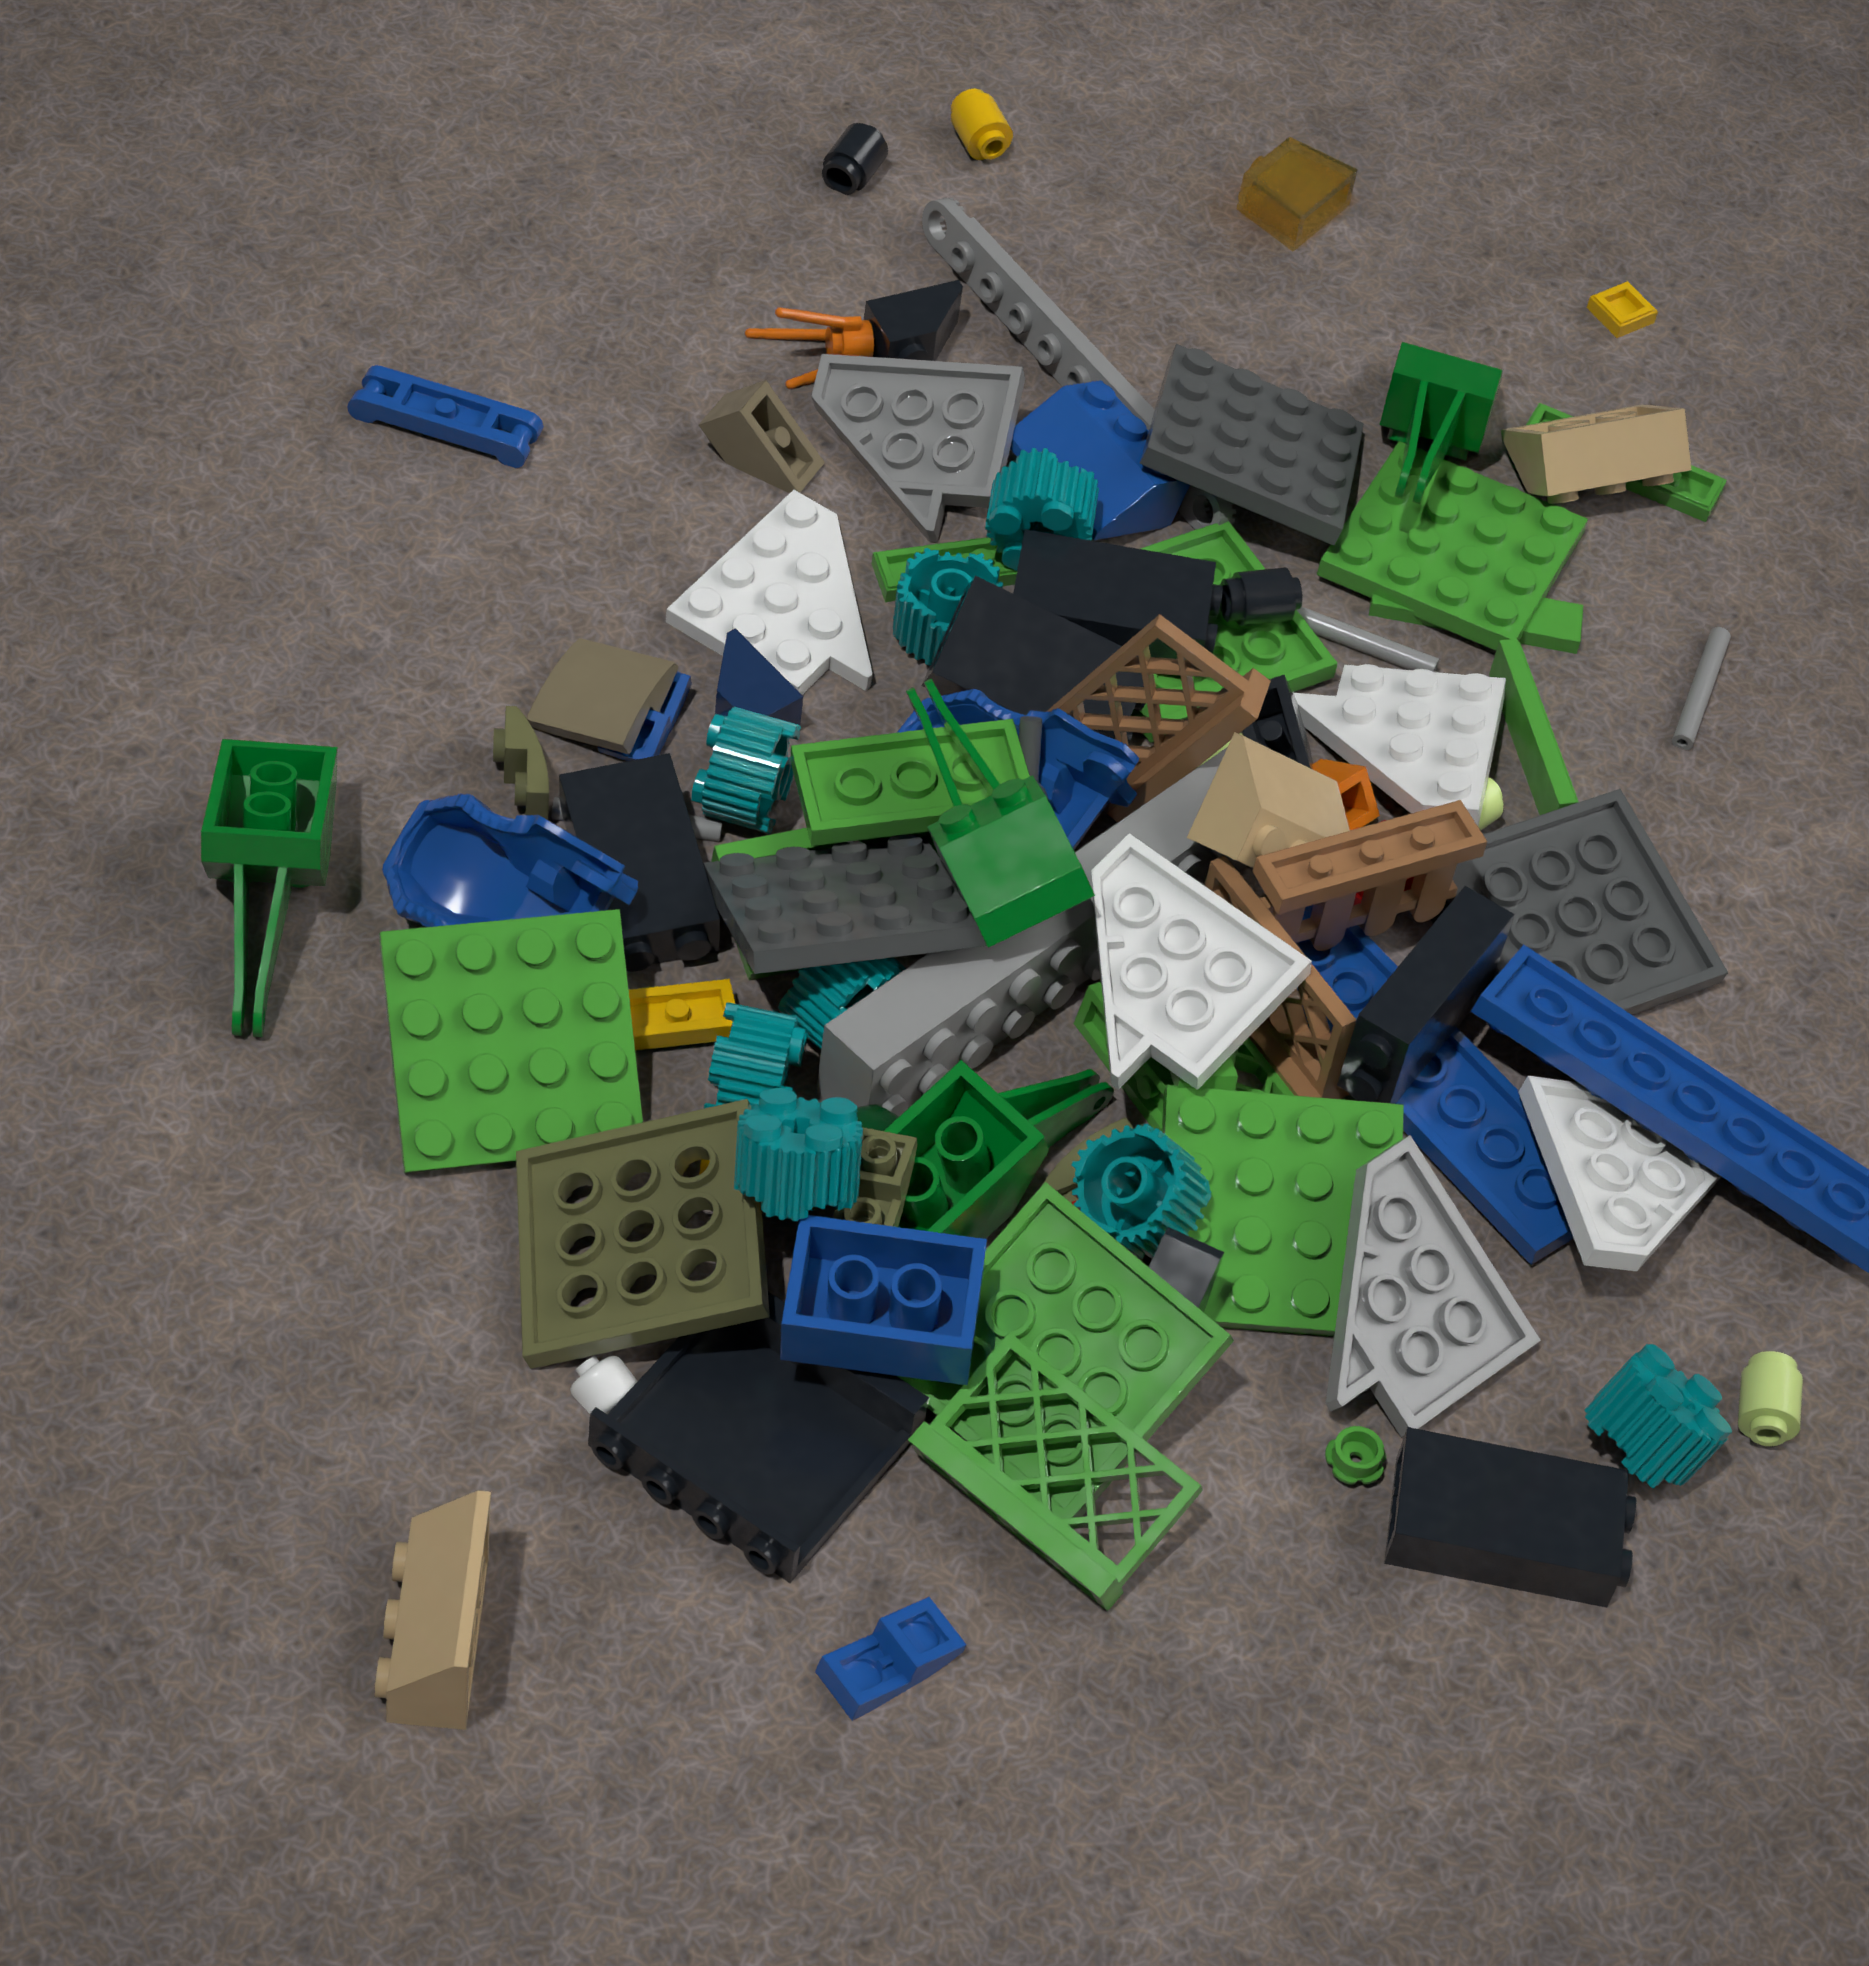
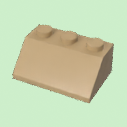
M1636 405L1501 430L1502 440L1529 494L1547 496V502L1551 504L1578 500V491L1595 488L1596 495L1626 491V482L1642 479L1643 486L1668 484L1674 482L1673 473L1691 470L1685 408Z
M1234 732L1187 838L1254 868L1257 856L1347 832L1350 829L1337 781Z
M475 1491L412 1517L408 1543L396 1542L392 1581L402 1582L400 1600L388 1599L383 1634L384 1639H394L391 1658L379 1657L375 1682V1697L386 1698V1723L466 1730L489 1560L491 1492Z

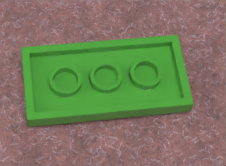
M1013 719L960 725L1000 784L1012 779H1026L1030 777ZM946 727L933 728L962 805H972L989 797V794ZM924 729L791 745L790 761L811 846L929 831L927 826L939 821L940 816L944 812L954 807Z

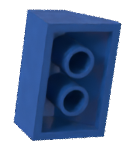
M1102 380L1063 386L1015 425L1010 449L1017 457L1020 455L1021 450L1030 453L1032 448H1036L1038 452H1042L1043 448H1047L1049 452L1056 454L1059 463L1068 461L1069 467H1079V473L1081 468L1087 472H1094V479L1098 480L1099 494L1092 533L1093 540L1170 526L1190 486L1187 483L1140 464L1149 430L1145 423L1120 401L1115 391L1110 386L1104 384Z

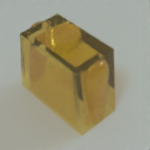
M1288 137L1265 157L1259 156L1256 158L1249 170L1244 173L1236 209L1293 252L1350 205L1358 169L1292 137Z

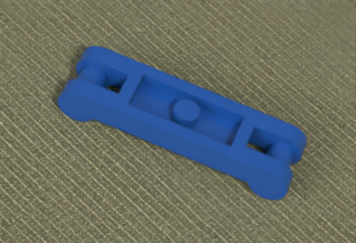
M378 365L371 366L362 379L363 389L357 390L353 394L347 406L348 412L356 420L366 423H373L375 420H379L496 456L502 464L513 468H520L524 465L530 453L529 444L537 441L544 427L540 417L529 410Z

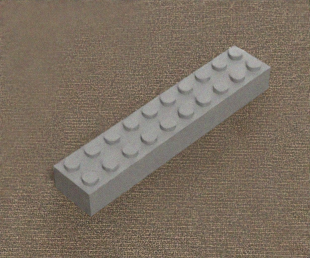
M1227 748L1076 851L1075 854L1083 867L1090 885L1091 870L1130 833L1205 886L1210 862L1224 855L1188 839L1187 836ZM1226 856L1238 872L1248 866ZM1093 897L989 948L982 946L928 953L824 1025L816 1096L822 1101L832 1097L846 1098L856 1104L857 1107L877 1104L901 1116L909 1106L914 1104L960 1060L971 1069L977 1067L988 1057L992 1048L1008 1036L1011 1039L1019 1037L1029 1028L1034 1017L1048 1007L1058 1009L1064 1005L1072 996L1076 987L1089 978L1092 980L1101 978Z

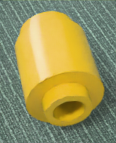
M974 88L961 92L951 104V123L970 156L976 160L995 159L1001 156L1012 142L1013 131L994 98L982 90Z

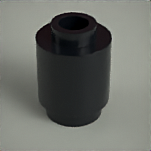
M853 123L846 128L823 160L822 178L829 188L845 195H851L856 190L860 191L866 186L888 155V145L881 132L875 127L864 123Z
M1286 567L1235 572L1232 578L1222 579L1220 583L1223 586L1220 604L1223 618L1226 622L1236 621L1239 626L1291 621L1295 610L1300 609L1302 606L1303 594L1300 580L1297 577H1292Z

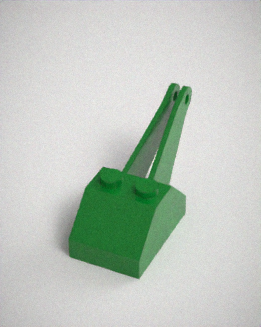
M1401 343L1379 424L1381 427L1390 429L1387 439L1405 443L1401 475L1394 497L1403 498L1419 437L1433 441L1425 458L1412 501L1414 503H1421L1424 491L1445 455L1466 461L1468 452L1479 454L1502 380V369L1409 343Z
M933 680L924 681L926 690L944 726L989 794V797L972 805H962L929 716L914 687L906 690L910 703L927 735L954 806L940 816L939 821L927 826L941 861L962 899L967 904L968 910L975 920L987 947L989 948L1094 897L1095 894L1083 867L1046 795L1034 776L1032 775L1026 779H1012L1000 784L945 705Z
M222 739L201 829V862L208 878L225 879L234 883V999L232 1035L242 1036L246 1012L249 883L252 881L275 883L255 989L253 1011V1037H263L268 996L292 887L303 888L310 885L325 886L331 856L338 747Z
M960 1060L884 1130V1132L916 1137L918 1144L898 1227L986 1239L1013 1214L1049 1151L1048 1148L1103 1110L1112 1099L1114 1088L1107 1082L1099 1083L1100 1076L1093 1069H1087L1073 1075L997 1093L967 1064Z

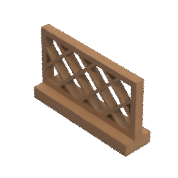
M1159 614L1046 712L1059 708L1090 729L1114 731L1115 739L1126 744L1139 757V762L1127 777L1128 784L1134 788L1137 796L1130 806L1124 807L1110 803L1107 815L1120 822L1195 770L1231 741L1234 732L1239 734L1257 720L1271 681L1254 668L1244 676H1241ZM1158 638L1177 652L1178 659L1153 658L1150 656L1149 645ZM1118 671L1142 673L1144 687L1118 686L1116 673ZM1154 674L1180 675L1183 690L1156 688ZM1193 676L1210 677L1224 688L1219 692L1197 691L1194 688ZM1085 699L1108 701L1111 715L1085 713L1083 701ZM1121 702L1147 703L1149 717L1123 716ZM1159 704L1186 706L1187 718L1185 720L1161 718ZM1126 732L1152 733L1154 745L1152 747L1129 745Z
M1224 855L1211 861L1205 887L1231 904L1232 902L1235 908L1304 955L1228 858ZM1311 963V974L1298 986V990L1296 988L1249 1038L1294 1096L1341 1099L1349 1095V1092L1337 1086L1357 1020ZM1326 1016L1334 1025L1332 1032H1330Z

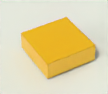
M1628 281L1590 296L1586 307L1616 338L1655 323L1658 311Z

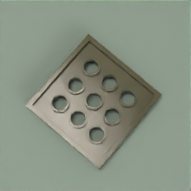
M748 1099L516 1151L522 1356L530 1369L770 1317L761 1202L755 1201V1197H747L746 1194L743 1195L739 1190H734L737 1124L739 1116L744 1114V1110H751ZM701 1159L710 1161L707 1169L700 1175L691 1178L682 1176L692 1162ZM643 1172L651 1173L649 1181L640 1189L633 1191L624 1190V1187L634 1175ZM585 1185L593 1186L590 1195L585 1200L575 1204L566 1203L576 1188ZM702 1210L713 1211L711 1219L702 1227L696 1229L685 1228L686 1223L696 1212ZM643 1223L654 1224L651 1233L643 1240L637 1242L627 1241V1237L636 1226ZM585 1236L595 1237L593 1245L586 1252L578 1255L568 1254L579 1238ZM707 1261L717 1263L715 1270L707 1278L700 1281L688 1280L689 1275L700 1263ZM649 1274L657 1276L654 1285L646 1292L640 1294L629 1293L630 1288L639 1277ZM589 1287L598 1289L596 1296L588 1304L581 1307L570 1306L571 1301L582 1289Z

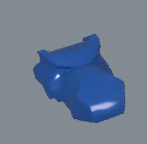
M977 689L941 696L959 725L1013 719L1019 738L1020 717L1035 716L1043 719L1038 782L1045 788L1048 794V801L1073 850L1109 803L1128 807L1137 796L1134 788L1128 784L1127 777L1139 762V757L1123 742L1094 732L1059 708L1049 712L1030 710L1027 715H1022L997 705L982 691ZM931 698L922 700L932 727H945ZM915 711L907 718L898 732L923 729Z
M462 793L455 796L440 797L435 800H425L419 803L394 843L382 868L387 880L390 897L393 900L394 909L398 915L426 927L606 911L615 897L630 905L638 890V881L623 874L625 868L623 864L542 816L517 815L515 819L495 814L473 795Z

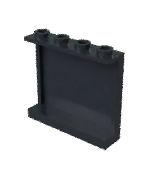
M768 1291L770 1317L678 1337L608 1414L595 1407L590 1413L588 1446L591 1447L594 1455L605 1466L613 1470L622 1468L641 1481L646 1492L656 1501L662 1504H670L672 1502L691 1515L693 1521L703 1533L714 1539H721L723 1537L742 1550L746 1559L754 1568L765 1574L775 1573L791 1583L910 1445L908 1439L925 1421L929 1397L896 1375L780 1360L781 1323L785 1302Z

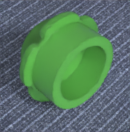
M1351 1426L1342 1430L1336 1437V1440H1331L1325 1450V1459L1328 1464L1333 1466L1332 1473L1340 1481L1350 1485L1356 1484L1357 1481H1361L1363 1484H1371L1377 1481L1383 1474L1384 1468L1382 1464L1386 1460V1453L1382 1440L1374 1431L1362 1426ZM1357 1455L1361 1458V1461L1353 1462L1350 1456Z

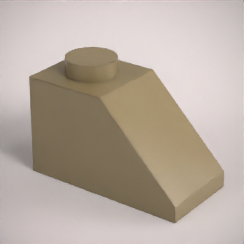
M767 380L724 394L699 423V427L726 464L788 493H791L793 490L800 493L825 463Z

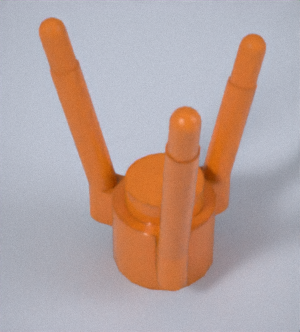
M779 307L775 310V315L779 318L830 327L826 329L749 328L745 331L747 338L825 341L827 354L872 357L874 352L872 325L869 320H862L861 316L842 317ZM818 369L787 380L786 387L794 389L814 383Z

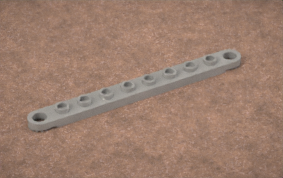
M947 197L928 202L922 215L923 230L928 242L1063 387L1102 380L1104 384L1110 386L1115 391L1120 401L1136 417L1141 419L1149 430L1155 411L1153 407L974 217L969 218L964 213V208L958 206L959 201H953L954 198ZM944 219L946 222L947 230H942L945 227V224H940V222H943ZM1190 485L1178 512L1197 530L1215 523L1218 525L1228 521L1234 523L1235 518L1232 515L1236 514V509L1231 506L1234 503ZM1206 499H1208L1212 505L1213 518H1211V513H1206L1210 510L1209 507L1205 508V505L1209 504Z

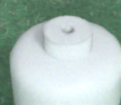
M594 1355L576 1369L580 1377L571 1385L570 1391L573 1397L589 1414L595 1407L608 1414L638 1381L619 1357L609 1356L599 1361Z

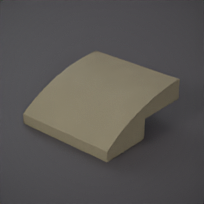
M579 638L565 652L549 674L526 718L532 728L630 755L649 709L660 712L679 667L676 662Z

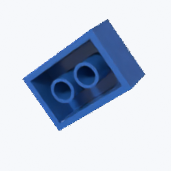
M808 1215V1218L799 1219L781 1323L780 1360L968 1385L987 1239Z

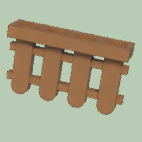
M1458 800L1257 856L1253 873L1267 895L1261 897L1260 900L1292 940L1297 943L1309 939L1316 950L1324 951L1336 946L1343 939L1346 928L1360 925L1365 935L1376 936L1388 930L1394 923L1396 914L1409 910L1417 922H1425L1437 916L1444 908L1446 899L1453 898L1456 895L1458 888L1452 879L1457 864L1483 857L1488 841L1462 801ZM1414 876L1411 889L1403 891L1407 878ZM1364 890L1361 904L1353 906L1356 893ZM1313 905L1310 918L1302 920L1305 907Z

